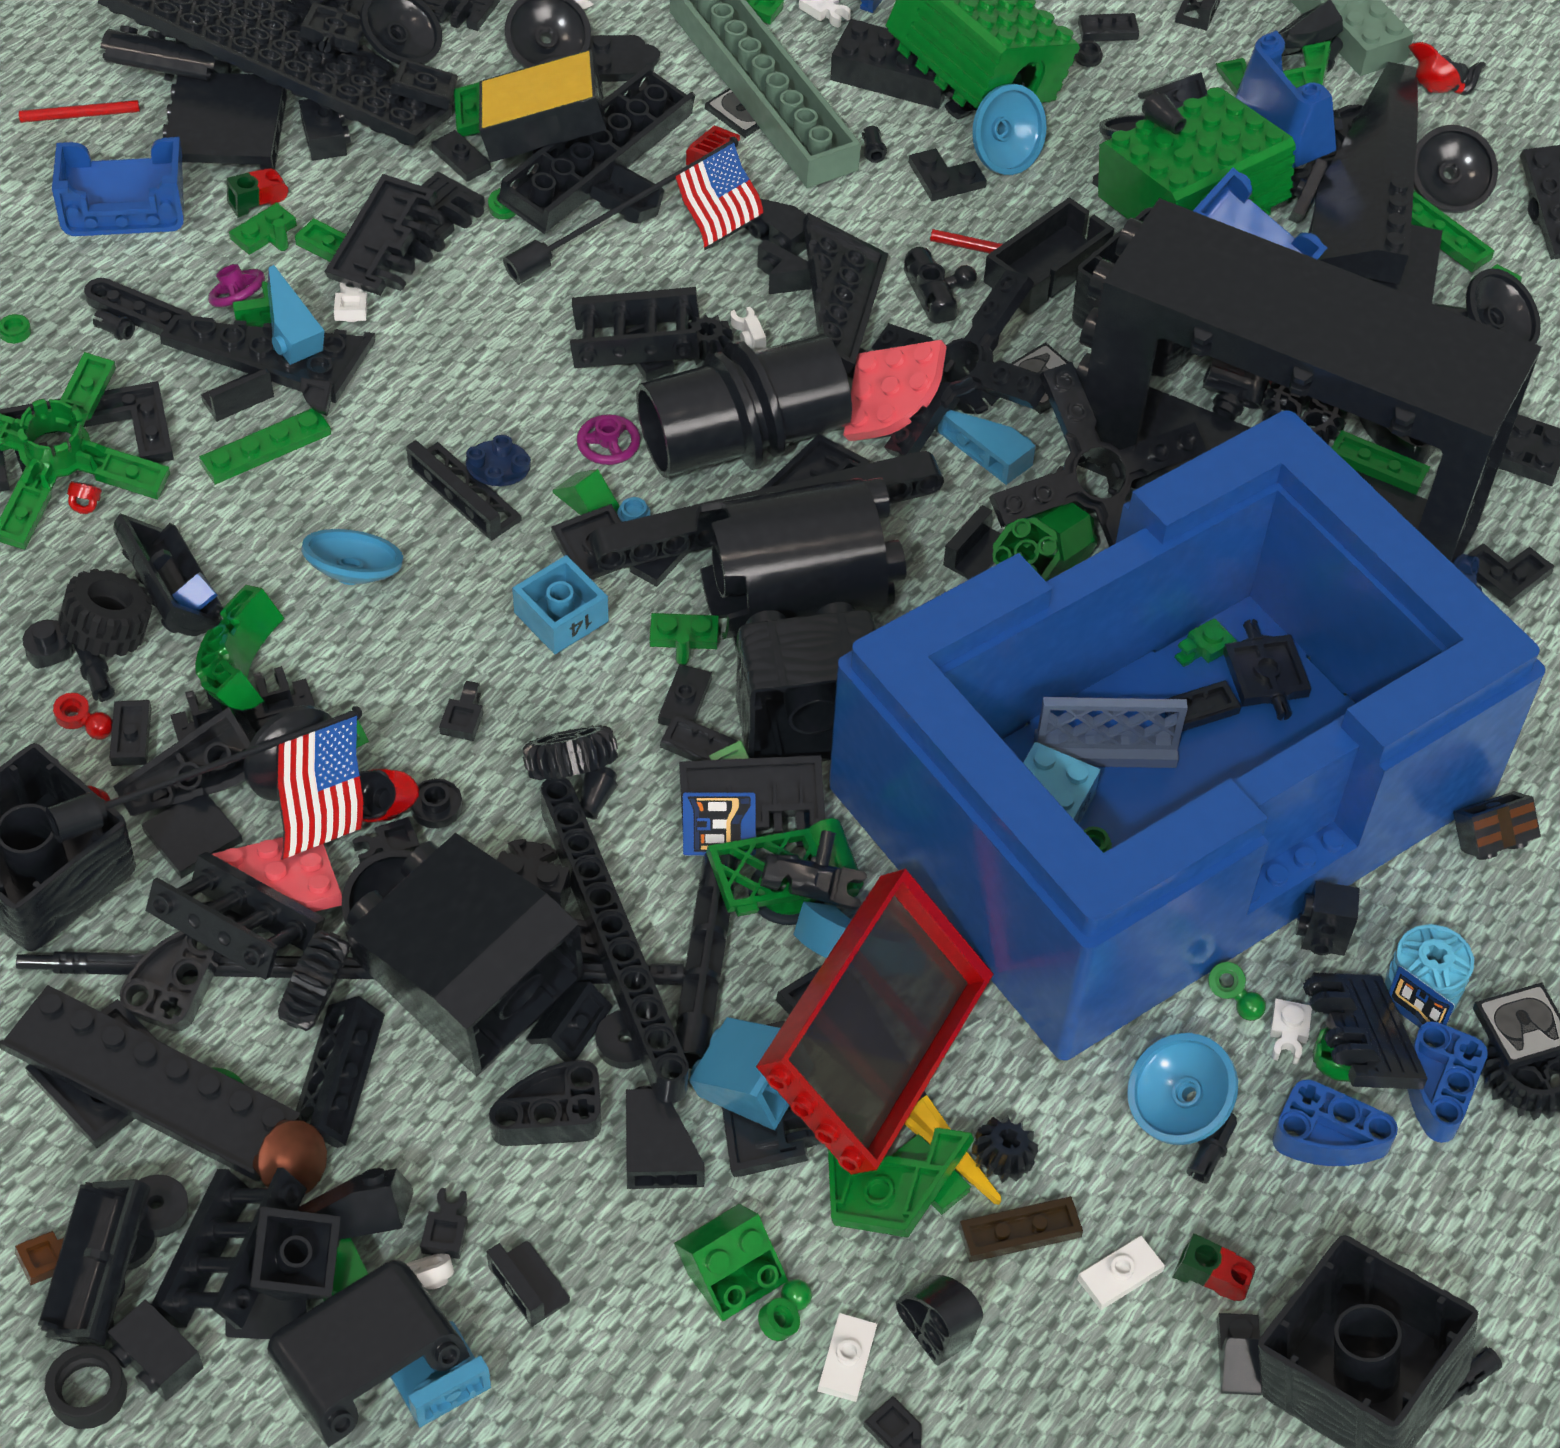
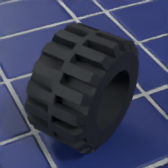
M91 569L90 573L86 571L80 572L78 577L73 576L69 584H67L58 618V624L61 625L60 631L63 635H67L66 640L71 644H76L78 649L90 651L93 655L98 656L102 654L106 657H113L115 654L119 656L127 655L128 651L134 652L137 650L138 645H141L152 612V598L147 595L148 591L145 587L139 586L137 580L128 578L126 574L114 573L113 570L107 569L105 571Z

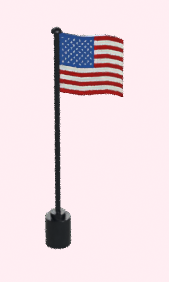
M730 137L729 142L555 243L547 246L544 242L540 243L538 240H533L505 256L503 263L509 276L520 285L551 266L550 259L553 258L551 251L675 179L683 204L700 231L704 251L763 216V206L758 192L742 168L736 150L739 144L738 139Z
M353 706L350 712L107 802H103L101 797L95 798L91 792L47 807L46 816L50 829L59 843L103 827V819L107 818V809L277 746L276 787L283 825V851L281 860L361 829L363 794L356 756L357 720L362 717V710L358 706Z

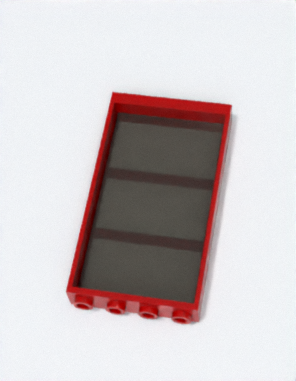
M906 868L881 875L760 1059L756 1068L766 1078L767 1083L777 1090L790 1105L793 1113L799 1116L814 1132L816 1139L824 1144L837 1158L838 1163L851 1175L877 1170L994 974Z

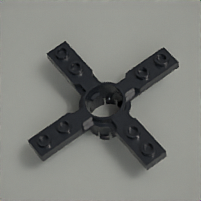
M1006 269L972 318V328L965 338L953 340L946 345L942 379L934 398L927 408L923 405L909 418L912 421L909 425L892 434L884 446L889 454L898 457L920 452L947 411L954 410L957 407L963 413L974 414L970 407L971 405L976 414L983 413L988 410V405L982 398H985L991 406L999 398H1003L1032 409L1036 408L1046 393L1039 376L1040 373L1001 360L993 361V351L998 345L1001 332L1035 284L1029 276ZM888 323L871 348L873 351L934 340L932 337ZM964 366L969 371V374L964 370Z
M1069 362L1043 371L1039 375L1070 449V454L1066 458L1064 465L1059 466L1054 474L1050 473L992 494L989 499L1001 528L1006 527L1017 519H1028L1073 503L1088 514L1096 513L1110 547L1116 544L1123 504L1126 503L1125 498L1130 492L1132 481L1194 459L1207 452V449L1195 422L1145 439L1121 450L1110 443L1100 441L1095 429L1096 418L1073 362ZM1087 458V462L1094 463L1098 467L1105 463L1101 470L1108 481L1107 498L1091 496L1082 488L1077 478V464L1085 463Z

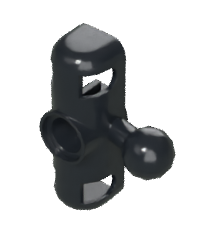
M915 247L905 255L904 272L928 319L936 324L955 320L958 306L951 289L955 287L969 289L974 286L977 281L975 269L968 265H961L955 270L953 275L945 278V269L936 263L927 248ZM927 303H932V305L930 306V310L928 309Z

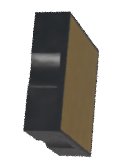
M592 49L479 81V131L490 162L606 130L605 111L602 105L604 98L602 78Z

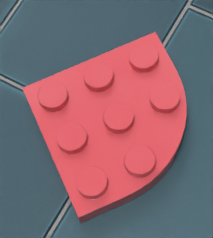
M936 340L858 353L851 388L852 416L850 423L844 428V437L848 441H857L892 434L912 422L909 418L923 405L927 408L934 398L942 379L947 349L944 342Z

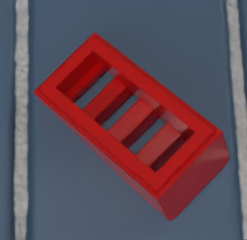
M714 125L686 150V165L693 163L729 142L730 137H736L739 142L740 135Z

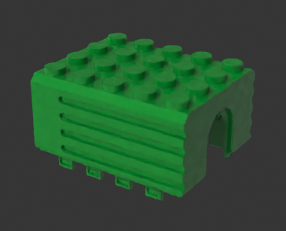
M896 0L885 25L888 31L900 41L897 50L904 57L909 58L911 52L918 57L915 66L921 72L927 74L929 68H931L936 73L933 82L944 91L949 84L955 90L952 99L963 107L966 101H968L976 109H978L981 101L990 91L1001 85L1012 84L1020 70L1023 83H1025L1024 86L1033 91L1041 103L1055 101L1057 92L1061 90L1062 82L1069 73L1068 69L1075 60L1074 56L1080 49L1079 43L1072 38L1074 35L1073 31L1064 26H1057L1053 22L1055 19L1054 15L1045 10H1038L1034 6L1035 0Z
M1219 87L1210 88L1207 91V95L1199 99H1186L1183 106L1177 108L1186 119L1185 127L1178 134H1173L1171 131L1149 120H1140L1136 123L1135 128L1127 132L1122 130L1116 131L1112 134L1111 139L1099 144L1098 197L1127 219L1135 218L1146 208H1153L1159 198L1193 211L1233 167L1250 179L1253 191L1249 199L1266 214H1271V207L1292 197L1290 189L1293 188L1291 176L1294 175L1292 164L1295 163L1293 151L1296 150L1293 137Z

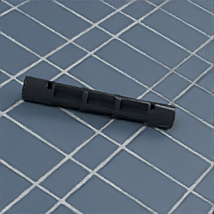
M705 853L702 860L699 889L697 891L676 1019L677 1026L675 1027V1033L687 1059L689 1069H692L694 1064L699 1059H702L710 1046L731 912H727L707 853ZM731 854L719 855L723 865L734 871L737 869L738 859ZM735 881L731 886L732 894H734Z

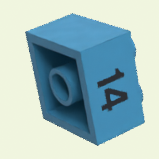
M567 555L512 587L514 613L554 654L559 653L609 621L608 596Z

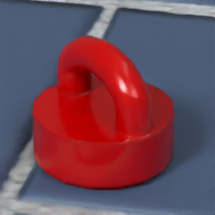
M71 481L67 491L69 506L73 511L80 514L93 512L97 506V501H100L101 487ZM77 497L88 499V505H79L76 502Z

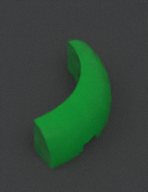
M245 585L220 612L223 619L219 625L206 632L200 644L195 662V672L204 690L221 704L238 710L252 709L264 702L248 680L249 670L261 645L285 619L262 588Z

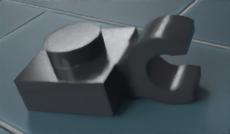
M466 681L460 700L449 698L439 726L441 735L474 741L484 713L483 705H478L481 698V693H478L480 683Z

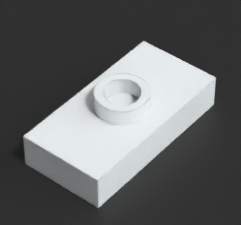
M1139 1236L1079 1273L1077 1280L1098 1308L1102 1310L1162 1273L1165 1265L1144 1238Z
M839 1313L819 1382L818 1392L857 1401L877 1327L876 1323Z

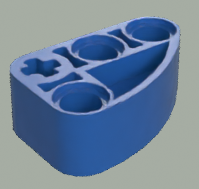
M1432 1021L1426 1022L1420 1027L1412 1044L1428 1079L1423 1089H1408V1093L1416 1118L1426 1135L1436 1142L1443 1143L1449 1142L1457 1134L1487 1059L1488 1051L1485 1044L1478 1038L1442 1023ZM1426 1043H1430L1434 1045L1436 1048L1430 1047ZM1450 1087H1454L1458 1089L1460 1092H1456L1452 1090ZM1438 1117H1443L1447 1119L1449 1122H1444L1440 1120Z
M1308 1079L1301 1080L1293 1087L1277 1122L1272 1142L1279 1153L1301 1162L1323 1166H1351L1367 1163L1386 1156L1396 1138L1398 1126L1394 1118L1389 1114ZM1335 1117L1344 1118L1347 1122H1341ZM1286 1131H1294L1298 1134V1136H1292L1288 1134ZM1371 1133H1377L1383 1139L1376 1138Z

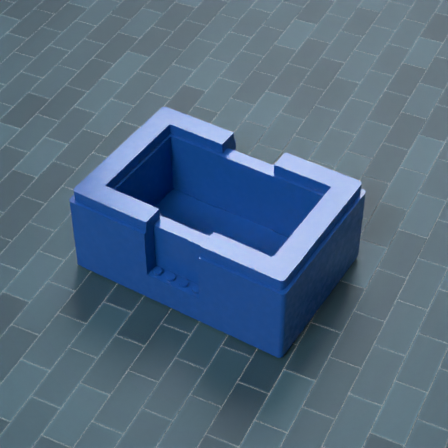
M1284 410L1132 491L1131 500L1123 504L1116 544L1052 579L1045 581L1021 554L1017 553L857 639L853 643L852 651L841 656L838 660L829 787L898 870L907 869L994 975L991 981L1055 1057L1066 1061L1205 976L1215 965L1229 961L1298 918V914H1302L1305 894H1312L1316 881L1349 886L1455 820L1454 811L1486 801L1496 793L1546 669L1537 659L1540 652L1539 646L1299 416L1292 411ZM1214 618L1237 642H1241L1248 638L1243 628L1244 622L1247 620L1252 622V619H1255L1263 636L1276 637L1291 634L1311 686L1310 695L1306 698L1287 700L1292 716L1287 720H1284L1283 717L1282 721L1277 719L1273 704L1265 703L1242 707L1224 655L1209 663L1201 656L1191 664L1183 667L1174 658L1177 653L1182 651L1178 644L1187 638L1189 631ZM1226 680L1241 705L1240 713L1182 731L1177 749L1178 763L1176 768L1097 767L1101 771L1096 794L1079 825L1023 763L1034 745L1035 729H1038L1043 697L1166 699ZM1050 710L1057 717L1067 712L1066 710ZM1091 711L1087 714H1089L1092 717H1095L1103 712ZM1128 711L1124 715L1130 718L1139 712ZM1165 712L1159 714L1163 718L1167 717ZM1075 719L1068 724L1075 727L1083 722ZM1112 719L1103 725L1110 728L1118 724V722ZM1147 720L1139 724V726L1146 728L1154 723ZM1092 826L1102 828L1110 837L1112 848L1103 853L1083 830Z

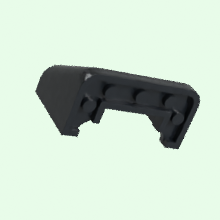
M392 1260L381 1265L283 1326L272 1335L267 1347L268 1355L289 1398L328 1448L353 1431L359 1417L353 1400L422 1356L429 1366L437 1371L451 1369L470 1357L463 1340L418 1277L406 1263L400 1260Z

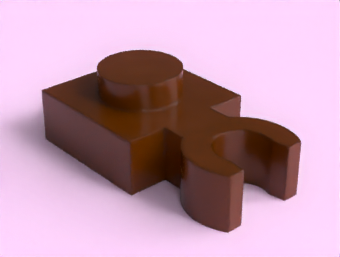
M53 1231L15 1245V1255L30 1286L53 1276L64 1238L57 1240Z

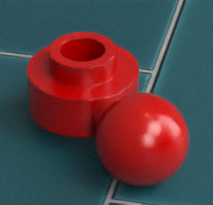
M66 693L58 697L54 702L53 712L55 720L61 727L65 729H78L85 726L87 734L96 740L105 739L112 733L113 721L111 717L103 712L91 714L88 701L83 695ZM72 712L78 713L74 716H67L69 713Z

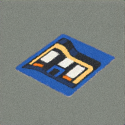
M683 793V854L685 856H704L709 845L756 837L755 793ZM754 849L751 855L756 854V849Z
M1401 966L1398 967L1389 990L1397 1012L1419 1028L1426 1022L1432 1021L1447 1025L1455 1005Z

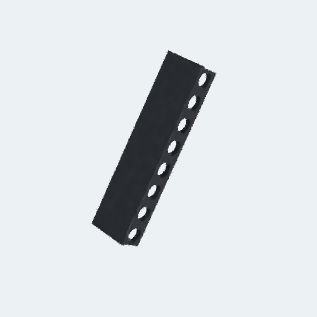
M651 63L602 100L604 111L609 106L605 113L606 130L569 140L567 144V141L542 147L502 179L498 202L543 234L547 233L590 198L593 185L609 181L615 165L621 164L627 168L692 114L696 95L693 92L685 94L654 72L655 66ZM534 165L533 169H532L531 172L528 174L530 168Z

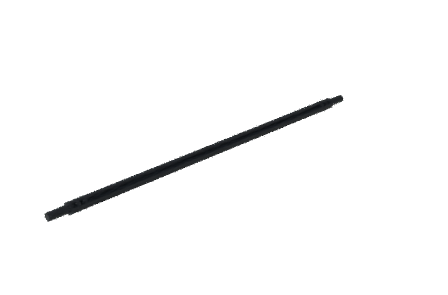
M55 951L53 955L17 954L16 968L53 970L54 974L129 975L146 953ZM222 956L214 974L215 977H259L225 956ZM276 956L270 978H291L301 956ZM347 957L338 978L375 980L353 957ZM583 961L584 976L578 982L590 981L592 984H610L601 962ZM647 963L655 985H682L685 970L684 963ZM188 970L183 976H198L199 973L198 970Z

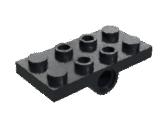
M1560 145L1523 149L1520 159L1531 192L1528 200V214L1533 224H1540L1551 260L1560 259Z

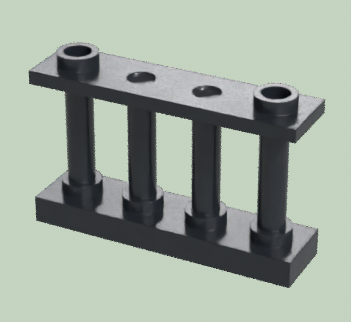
M696 287L572 298L576 330H582V339L570 340L574 369L700 358L697 330L689 329V320H692L693 316L700 318ZM676 321V330L657 332V323ZM645 323V333L626 335V326ZM614 327L613 336L595 337V328Z
M207 851L197 857L192 880L179 888H175L158 877L155 878L152 882L145 910L265 980L271 976L278 950L288 944H292L304 951L313 935L322 930L325 918ZM202 893L215 901L205 905L193 898V896ZM232 910L243 916L244 919L235 922L223 915V913ZM262 927L273 933L274 936L265 939L254 933L253 930Z
M277 1168L268 1188H249L229 1169H217L151 1305L171 1325L177 1328H186L195 1309L204 1308L213 1309L233 1327L242 1329L259 1292L249 1289L259 1208L269 1207L297 1211L307 1188L284 1168ZM245 1204H260L252 1222H237ZM229 1238H244L236 1257H220ZM212 1273H228L219 1292H204Z

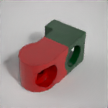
M272 168L256 170L227 178V202L237 218L249 214V208L267 203L273 205L276 202H281L285 200L289 192L279 173Z
M1193 1233L1183 1248L1172 1278L1185 1283L1191 1280L1214 1290L1220 1296L1233 1301H1242L1246 1298L1256 1269L1250 1261L1236 1255L1235 1252Z

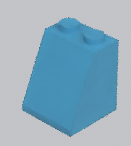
M727 1017L721 1028L716 1029L712 1034L710 1046L702 1059H699L691 1070L689 1081L700 1098L775 1130L789 1104L777 1090L767 1083L766 1078L756 1066L781 1028ZM799 1042L789 1061L806 1078L812 1066Z

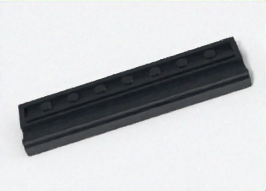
M49 985L45 987L6 1038L0 1040L1 1050L255 1181H260L261 1177L253 1169V1159L258 1154L265 1136L281 1120L302 1121L301 1113Z

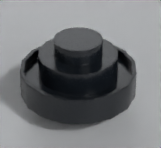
M434 778L418 785L419 796L410 807L412 817L418 824L427 828L438 829L449 826L458 819L462 812L463 802L460 790L454 783L445 779Z

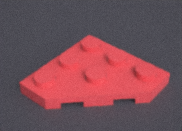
M283 837L264 840L260 843L239 848H230L212 854L313 912L342 906V893L324 844L281 860Z

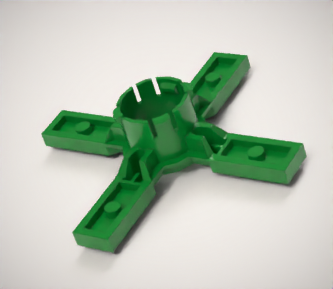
M84 352L61 399H49L51 409H48L45 399H39L32 403L35 413L33 415L30 406L22 414L21 419L0 414V450L13 449L18 451L20 460L26 466L0 516L1 543L25 550L52 497L51 490L57 478L68 476L77 470L93 474L96 481L158 500L170 475L168 466L91 442L89 433L83 427L85 422L92 418L116 370L115 361ZM47 432H67L71 434L68 439L71 449H69L65 441L60 445L53 446L55 455H52L49 446L38 445L34 441Z

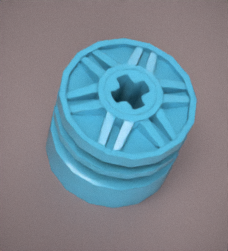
M1433 924L1416 926L1407 931L1399 941L1393 955V960L1386 973L1385 985L1389 992L1397 969L1401 966L1455 1005L1453 1013L1473 973L1474 956L1470 945L1460 934L1447 927Z

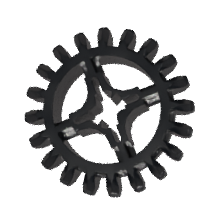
M1272 382L1270 388L1265 391V400L1262 401L1261 409L1264 411L1262 421L1281 412V409L1292 411L1300 417L1301 408H1305L1309 402L1308 412L1305 411L1301 419L1308 426H1315L1311 429L1327 444H1329L1330 440L1335 441L1339 436V431L1344 429L1346 425L1345 419H1347L1349 412L1327 403L1324 406L1317 399L1310 396L1300 397L1290 392L1289 388Z
M602 725L580 727L548 734L530 741L523 747V762L525 769L528 771L529 778L535 780L572 777L612 764L618 758V745L610 727Z
M320 930L309 941L279 1004V1019L285 1021L287 1025L308 1031L315 1025L348 957L349 943L341 939V936Z
M1489 1040L1487 1044V1059L1480 1075L1486 1077L1484 1088L1494 1089L1492 1100L1503 1098L1505 1100L1503 1105L1504 1111L1511 1108V1106L1518 1108V1118L1524 1115L1525 1111H1530L1533 1120L1539 1118L1541 1113L1548 1120L1556 1112L1560 1113V1085L1551 1088L1549 1083L1554 1074H1559L1560 1078V1055L1506 1071Z

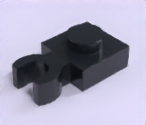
M409 817L375 827V837L358 836L352 840L354 851L368 850L358 855L359 863L382 851L407 850L413 852L420 846Z
M441 1188L437 1194L440 1213L428 1212L420 1245L421 1254H448L450 1258L460 1259L468 1226L467 1217L460 1215L467 1208L466 1191H461L460 1198L456 1203L446 1202V1188Z

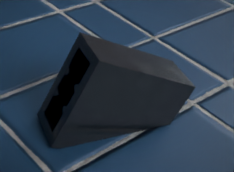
M650 1086L626 1089L627 1189L704 1187V1162L673 1104L657 1099Z

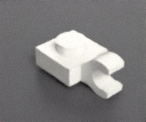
M746 307V317L744 318L738 317L735 310L731 311L732 327L743 331L740 333L741 341H744L754 352L765 349L766 336L757 316H754V310L751 307Z

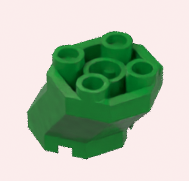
M1069 503L1028 519H1017L1005 527L993 544V561L997 565L1020 553L1045 581H1048L1088 559L1097 546V538L1093 528L1094 518L1075 504Z

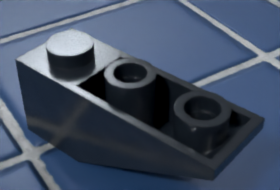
M760 198L763 206V216L744 228L754 238H760L762 241L767 240L795 255H799L806 250L803 219L806 214L795 206Z

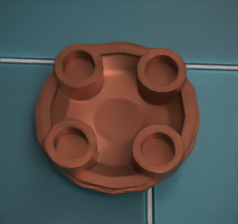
M281 1120L265 1136L258 1154L253 1159V1169L260 1175L261 1181L268 1188L277 1168H284L307 1188L306 1193H308L321 1180L326 1168L327 1149L324 1139L314 1126L304 1121Z

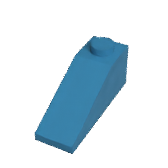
M274 265L268 268L267 288L273 335L272 344L275 351L279 355H283L291 365L323 351L325 331Z
M953 410L947 411L938 424L937 432L1005 485L1033 466L1036 445L1028 437L1023 436L1012 427Z

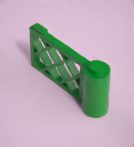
M830 818L821 820L806 829L709 845L706 853L727 912H736L737 917L758 913V907L807 898L790 894L788 891L789 883L786 878L782 879V883L786 884L784 890L773 892L760 886L761 879L756 883L740 874L746 863L763 872L765 863L751 855L754 849L764 848L773 854L794 855L785 850L786 845L802 841L806 851L802 860L809 859L810 861L812 857H816L821 831H831L836 833L829 866L845 867L859 871L841 822L838 819ZM731 854L742 861L734 871L721 863L719 855ZM734 881L752 890L753 892L750 897L735 900L731 891ZM864 882L860 884L848 883L846 886L847 893L852 897L857 896Z

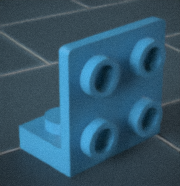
M450 1321V1323L463 1340L470 1357L451 1369L437 1371L432 1369L422 1356L390 1376L419 1428L491 1388L488 1366L481 1355L477 1358L474 1357L453 1321Z

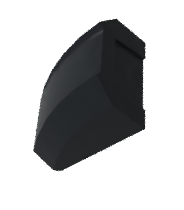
M1327 0L1301 14L1278 32L1285 41V51L1281 54V57L1301 52L1303 46L1324 42L1343 31V18L1331 0Z

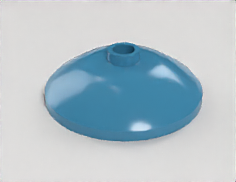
M1005 84L990 91L981 101L974 117L972 134L976 153L988 169L998 174L1014 175L1029 168L1038 158L1045 142L1047 130L1046 115L1039 98L1025 86Z
M326 529L307 535L302 542L301 551L306 560L326 576L343 584H367L386 579L398 572L402 567L403 555L398 547L381 537L369 533L347 529Z
M1194 1033L1170 1035L1152 1044L1135 1063L1128 1082V1103L1135 1121L1153 1138L1173 1145L1195 1143L1215 1133L1230 1116L1238 1095V1076L1230 1056L1212 1039ZM1196 1091L1195 1098L1192 1101H1187L1188 1094Z

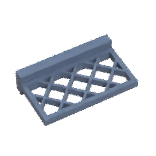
M1043 697L1038 729H1035L1034 743L1038 742L1094 767L1176 768L1178 763L1177 749L1188 708L1187 699ZM1050 710H1066L1067 712L1057 717ZM1091 711L1103 712L1095 717H1092L1089 714H1087ZM1128 711L1139 712L1130 718L1124 715ZM1163 712H1176L1166 718L1159 715ZM1075 719L1083 722L1075 727L1068 724ZM1112 719L1118 722V724L1110 728L1103 725ZM1147 720L1154 723L1146 728L1139 726V724Z

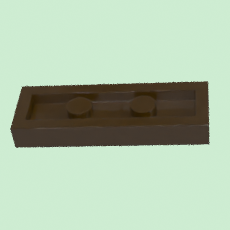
M1071 1196L966 1219L959 1223V1231L969 1262L1081 1238L1083 1233Z

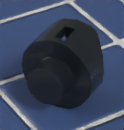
M47 619L38 621L30 625L23 635L22 640L27 659L37 669L60 663L71 658L73 655V645L66 640L67 635L61 633V625L58 624L57 620Z

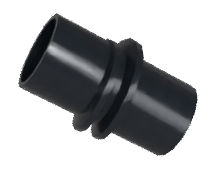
M822 333L755 352L744 341H730L725 345L722 352L706 355L701 367L640 383L636 389L638 417L643 437L657 470L665 478L739 457L742 458L751 470L759 469L763 463V450L767 449L773 457L780 456L785 452V444L846 427L850 423L852 416L851 392L845 368L834 343L826 334Z

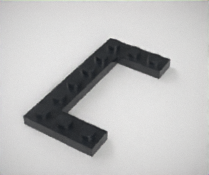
M159 382L105 390L92 418L87 420L83 427L132 419L140 458L156 463L174 460ZM46 401L48 409H51L49 401ZM32 404L0 409V414L21 419L22 414L29 406L32 415L35 413ZM61 431L47 432V433H45V434H50V433H55V432H61ZM0 450L1 492L10 490L4 451Z

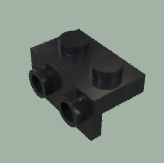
M617 164L613 167L609 181L592 186L590 197L600 202L603 208L611 210L655 185V183L621 164ZM664 189L656 190L619 213L623 215L625 220L631 223H640L656 217L660 209Z

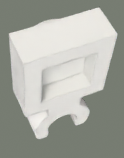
M799 0V9L819 21L825 17L828 18L830 24L834 27L839 28L841 26V17L850 20L851 9L845 5H839V0Z
M340 283L341 293H335L334 320L346 322L366 321L367 293H364L362 289L347 287L346 284Z
M1275 999L1270 1036L1279 1039L1275 1042L1272 1050L1273 1060L1278 1061L1281 1050L1287 1049L1293 1053V1064H1298L1302 1055V1046L1299 1042L1307 1043L1309 1038L1311 1005Z

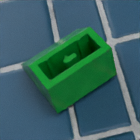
M737 1204L674 1243L687 1274L722 1322L788 1282L759 1214L741 1204Z

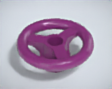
M238 264L226 266L216 274L219 283L209 293L208 301L214 307H227L233 305V302L243 301L262 287V282L265 281V274L259 269L241 271ZM229 293L227 297L218 298L220 294Z
M612 414L599 415L589 419L580 427L576 438L581 454L590 461L602 465L619 464L630 459L637 452L641 440L637 427L630 420ZM627 430L631 436V443L622 452L618 445V438ZM587 443L600 444L602 447L608 448L611 455L595 453L588 447Z

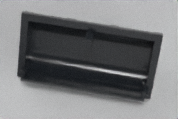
M121 25L119 31L108 29L102 38L100 46L105 51L103 53L105 62L165 73L164 80L172 82L174 75L209 82L212 73H231L232 71L231 63L218 61L211 54L202 50L192 49L178 39L176 41L167 40L165 36L156 31H148V35L145 36L137 34L138 29Z
M120 513L113 525L114 533L123 547V555L132 563L136 570V578L145 586L149 596L152 598V605L158 609L162 616L161 623L172 633L178 632L187 636H199L206 633L209 629L218 626L223 606L217 596L200 611L182 606L172 597L177 590L197 573L200 572L205 577L176 525L169 523L162 529Z
M137 1179L93 1183L85 1182V1184L80 1185L38 1322V1326L41 1327L40 1330L47 1332V1338L75 1345L105 1346L106 1339L109 1337L108 1331L114 1327L113 1316L118 1299L125 1290L126 1283L124 1278L129 1261L133 1258L137 1249L136 1238L139 1227L148 1212L147 1200L151 1190L148 1184Z

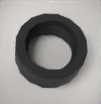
M79 1345L63 1352L53 1361L46 1374L44 1390L51 1409L59 1420L65 1425L76 1429H89L109 1422L120 1411L126 1400L127 1381L119 1360L108 1349L97 1345ZM97 1366L103 1368L109 1375L110 1388L101 1400L87 1407H73L64 1400L62 1386L72 1373L84 1367Z

